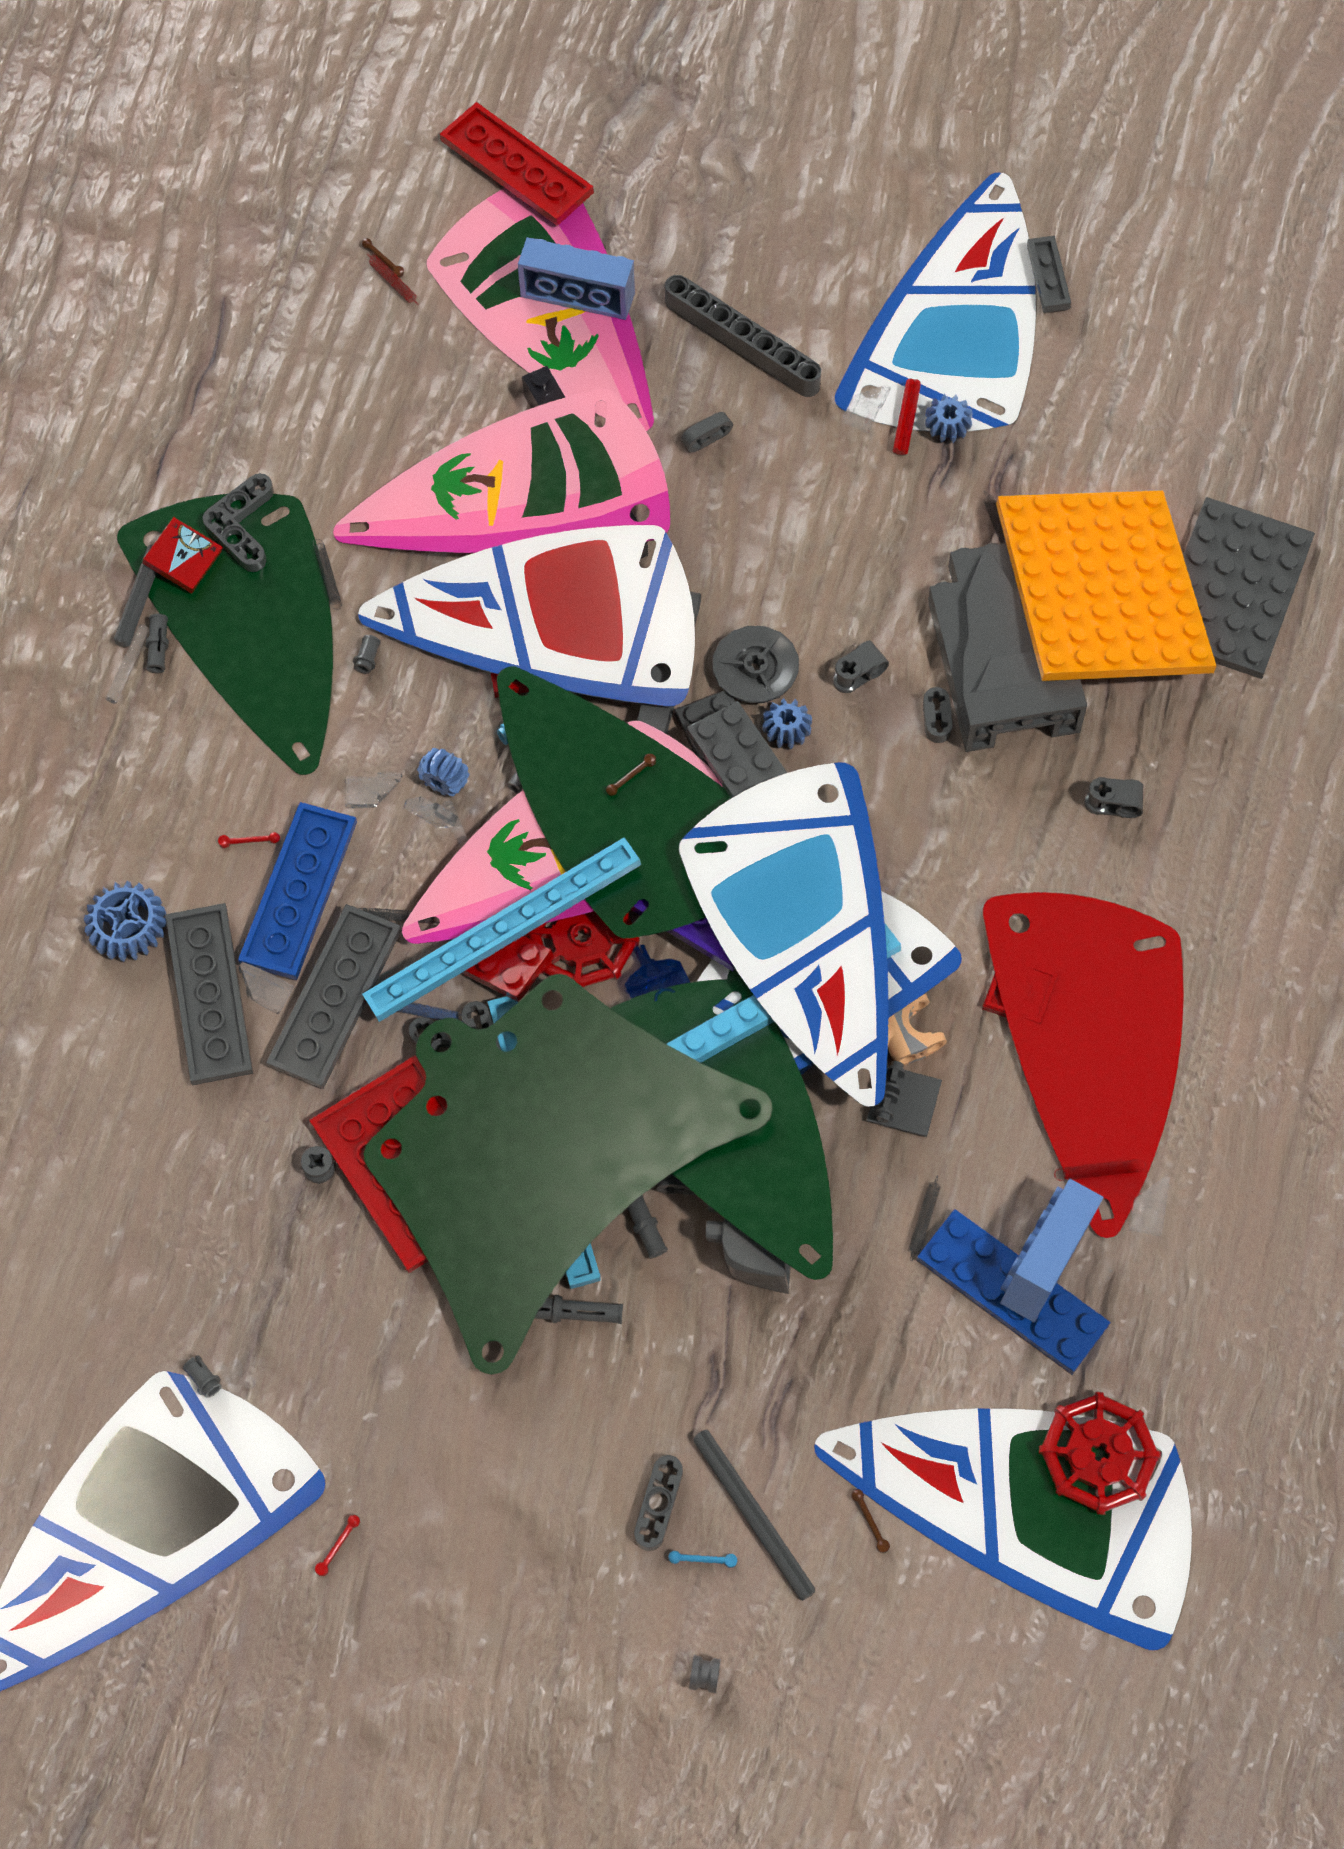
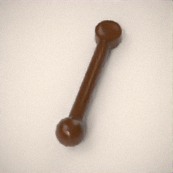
M365 238L362 240L363 248L370 249L393 270L397 277L401 278L404 275L403 267L393 264L372 245L371 239Z
M645 755L644 761L615 784L608 785L606 787L607 794L610 796L616 795L618 788L645 767L654 766L656 764L655 755Z
M860 1489L853 1490L851 1497L854 1501L858 1502L878 1542L876 1545L878 1552H888L890 1544L882 1538L863 1500L864 1492Z

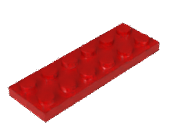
M477 102L440 133L441 142L556 226L594 194L593 185Z

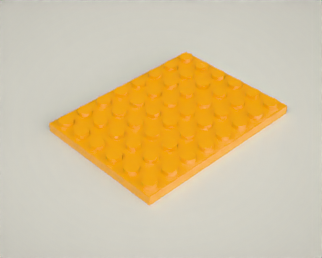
M1163 490L998 496L996 506L1042 681L1214 673L1216 668L1215 659Z

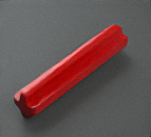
M909 378L906 380L893 452L896 455L904 456L908 454L921 382L918 379Z

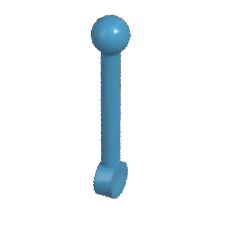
M672 1551L668 1555L669 1561L673 1564H677L680 1561L719 1563L725 1564L728 1568H733L737 1565L738 1561L734 1554H728L726 1557L683 1555L678 1551Z

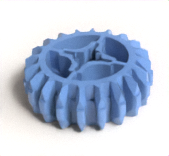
M126 881L124 888H120L119 884L115 882L114 890L109 891L103 887L104 895L102 897L94 895L93 900L95 904L87 905L89 914L84 916V922L87 925L84 930L86 935L89 936L90 944L94 947L97 946L96 949L101 955L106 953L111 960L118 955L120 960L124 962L127 955L131 954L132 958L137 960L138 952L142 951L143 954L148 955L147 947L149 945L157 947L158 942L156 938H164L162 928L167 927L166 918H164L166 910L161 906L162 901L160 897L154 896L152 889L144 890L143 885L140 883L133 888L131 882ZM139 906L144 907L149 912L147 921L142 920L141 916H138ZM104 921L109 922L110 926H112L113 934L111 937L103 932Z

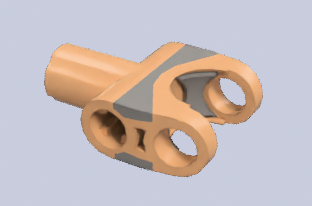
M926 993L888 1019V1051L893 1061H899L904 1065L913 1063L938 1051L947 1042L944 1033L918 1032L909 1022V1019L917 1014V1011L925 1008L930 1003Z

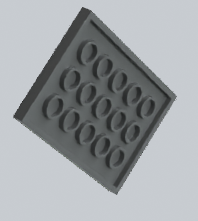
M1206 497L1183 557L1215 663L1262 679L1315 533Z

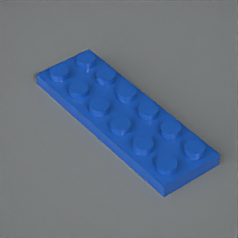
M302 802L299 803L238 958L240 965L293 980L298 979L357 824L356 817Z
M954 1209L917 1256V1261L1073 1375L1111 1322L1058 1283L1054 1286L1035 1322L1000 1304L1005 1294V1291L1000 1288L1019 1255Z

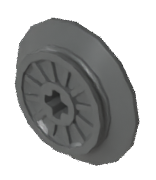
M746 626L732 631L719 642L713 654V673L718 685L731 697L746 703H765L780 698L793 686L799 674V656L793 643L781 632L766 626ZM752 664H757L760 670H754Z

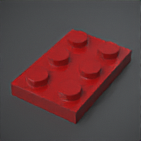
M522 936L465 970L462 974L519 1002L554 955L551 949Z

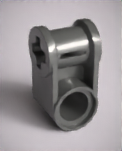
M866 641L837 661L833 685L839 692L851 693L868 681L880 676L888 668L889 661L872 641Z
M1098 777L1090 784L1089 792L1084 801L1085 807L1088 811L1097 815H1114L1124 818L1139 817L1143 814V783L1133 779L1120 780Z

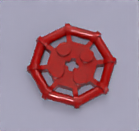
M595 911L557 920L552 928H544L546 925L544 923L526 934L527 938L543 946V938L552 940L555 949L553 952L554 956L541 974L549 976L556 974L567 975L582 987L613 978L615 980L619 979L622 976L621 971L635 947L639 946L640 942L639 937L621 938L616 936ZM629 913L623 918L626 925H632ZM580 930H583L585 934H591V937H588L585 942L575 939ZM613 944H622L612 962L607 956L610 954ZM561 959L567 965L576 967L575 974L554 964ZM600 962L605 967L604 969L582 975L583 967Z
M1095 1392L1093 1396L1066 1406L1058 1405L1054 1409L1055 1416L1043 1445L1039 1446V1454L1044 1457L1057 1489L1055 1493L1059 1497L1063 1495L1095 1510L1097 1514L1105 1515V1512L1135 1500L1142 1501L1147 1496L1146 1489L1157 1461L1161 1460V1452L1155 1446L1143 1418L1144 1413L1141 1410H1134L1106 1397L1103 1392ZM1094 1409L1093 1420L1079 1425L1072 1418ZM1103 1409L1128 1422L1121 1427L1103 1419ZM1066 1425L1071 1431V1435L1066 1447H1058L1056 1445ZM1132 1426L1143 1451H1134L1132 1439L1127 1434V1431ZM1103 1446L1108 1454V1458H1102L1100 1462L1095 1460V1453L1091 1451L1092 1447L1098 1448ZM1057 1456H1065L1066 1461H1069L1072 1476L1068 1480ZM1133 1460H1143L1136 1481L1133 1482L1128 1476ZM1078 1480L1095 1488V1496L1072 1484ZM1120 1482L1126 1488V1490L1105 1496V1488L1114 1483Z

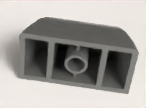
M708 1205L709 1212L718 1213ZM725 1218L723 1222L707 1221L706 1239L709 1242L723 1243L725 1262L733 1277L753 1286L789 1294L791 1266L770 1253Z

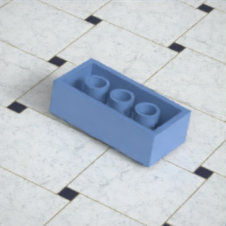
M526 238L518 261L521 297L619 319H627L635 295L634 260L623 256L616 257L602 254L595 250L588 251L574 248L571 245L551 243L543 239Z
M1070 1178L1064 1189L1059 1186L1056 1188L1047 1208L1044 1209L1035 1229L1029 1235L1019 1257L1014 1261L1008 1276L1000 1288L1005 1291L1000 1304L1035 1322L1104 1198L1103 1196Z

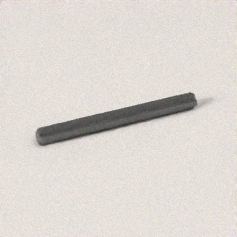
M705 1429L694 1437V1443L799 1599L803 1601L811 1597L815 1593V1587L709 1430Z

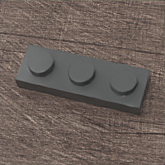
M1055 235L1028 239L1027 249L1043 313L1070 309L1071 299Z

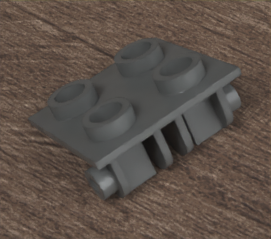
M892 1061L891 1065H887L884 1098L878 1105L870 1106L867 1122L927 1137L942 1080L904 1070L903 1063Z

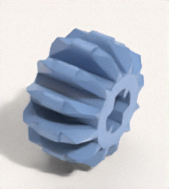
M945 393L941 401L934 398L931 407L926 409L925 414L927 417L925 426L931 429V436L940 435L941 443L946 437L950 438L953 443L956 441L957 436L964 439L967 430H970L972 427L971 418L973 415L972 409L967 408V401L958 402L956 394L952 399H948Z
M783 698L780 706L772 702L770 711H765L763 715L764 723L762 729L764 733H767L768 741L777 740L778 748L783 743H787L790 749L794 747V742L802 745L805 742V737H809L811 734L810 725L812 724V717L807 714L808 709L806 705L798 707L796 699L791 704H787V701Z
M432 748L431 751H428L423 756L417 768L418 776L421 780L425 781L426 786H430L433 791H438L442 795L447 794L449 796H455L456 793H459L461 788H464L470 775L468 767L462 763V759L455 757L453 753H448L445 749Z

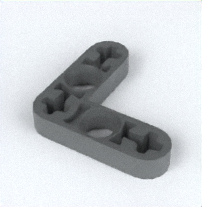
M261 473L249 477L207 509L203 515L206 531L249 572H257L266 564V555L263 547L239 524L273 496L274 490L270 477ZM258 485L260 487L265 486V490L255 489V487ZM236 500L246 502L242 509L236 510L231 508V504ZM211 520H221L224 530L222 531L221 527L216 522L212 523ZM233 534L242 536V540L237 544H229L227 542L228 537ZM247 548L248 552L252 556H257L258 559H248L245 549Z

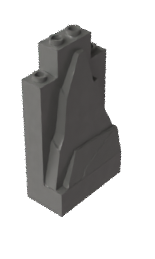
M990 543L983 547L972 549L960 548L951 552L948 567L952 583L940 582L930 586L928 604L965 752L994 748L996 736L1000 733L1049 725L1051 738L1080 733L1087 709L1081 680H1041L1006 543Z

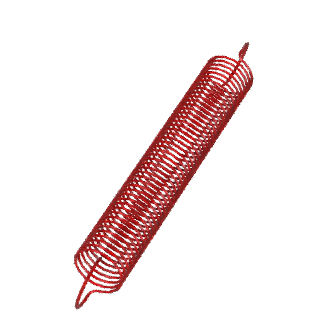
M376 256L375 261L377 263L372 262L370 265L373 268L376 267L377 269L375 270L407 302L410 303L409 299L412 296L417 298L416 294L389 268L386 269V265L382 261L380 262V259Z
M1134 1160L1126 1161L1124 1167V1162H1122V1165L1121 1162L1107 1163L1105 1167L1104 1164L1094 1165L1093 1172V1165L1081 1166L1079 1173V1167H1077L1075 1177L1076 1167L1062 1169L1063 1174L1066 1169L1065 1180L1069 1178L1079 1179L1081 1176L1082 1178L1096 1177L1097 1175L1107 1176L1109 1173L1113 1175L1116 1173L1117 1167L1118 1174H1124L1126 1171L1127 1173H1133L1134 1171L1142 1172L1136 1170L1137 1161L1133 1171Z

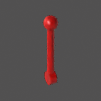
M272 832L266 836L229 838L226 835H222L218 838V844L221 848H227L230 844L266 841L276 844L280 841V835L277 832Z
M351 1515L348 1518L347 1527L324 1561L319 1562L315 1566V1572L319 1576L328 1574V1565L352 1529L359 1526L360 1518L357 1515Z

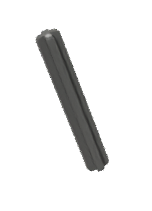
M153 545L147 547L144 557ZM142 563L114 637L115 644L118 646H130L156 575L154 570Z

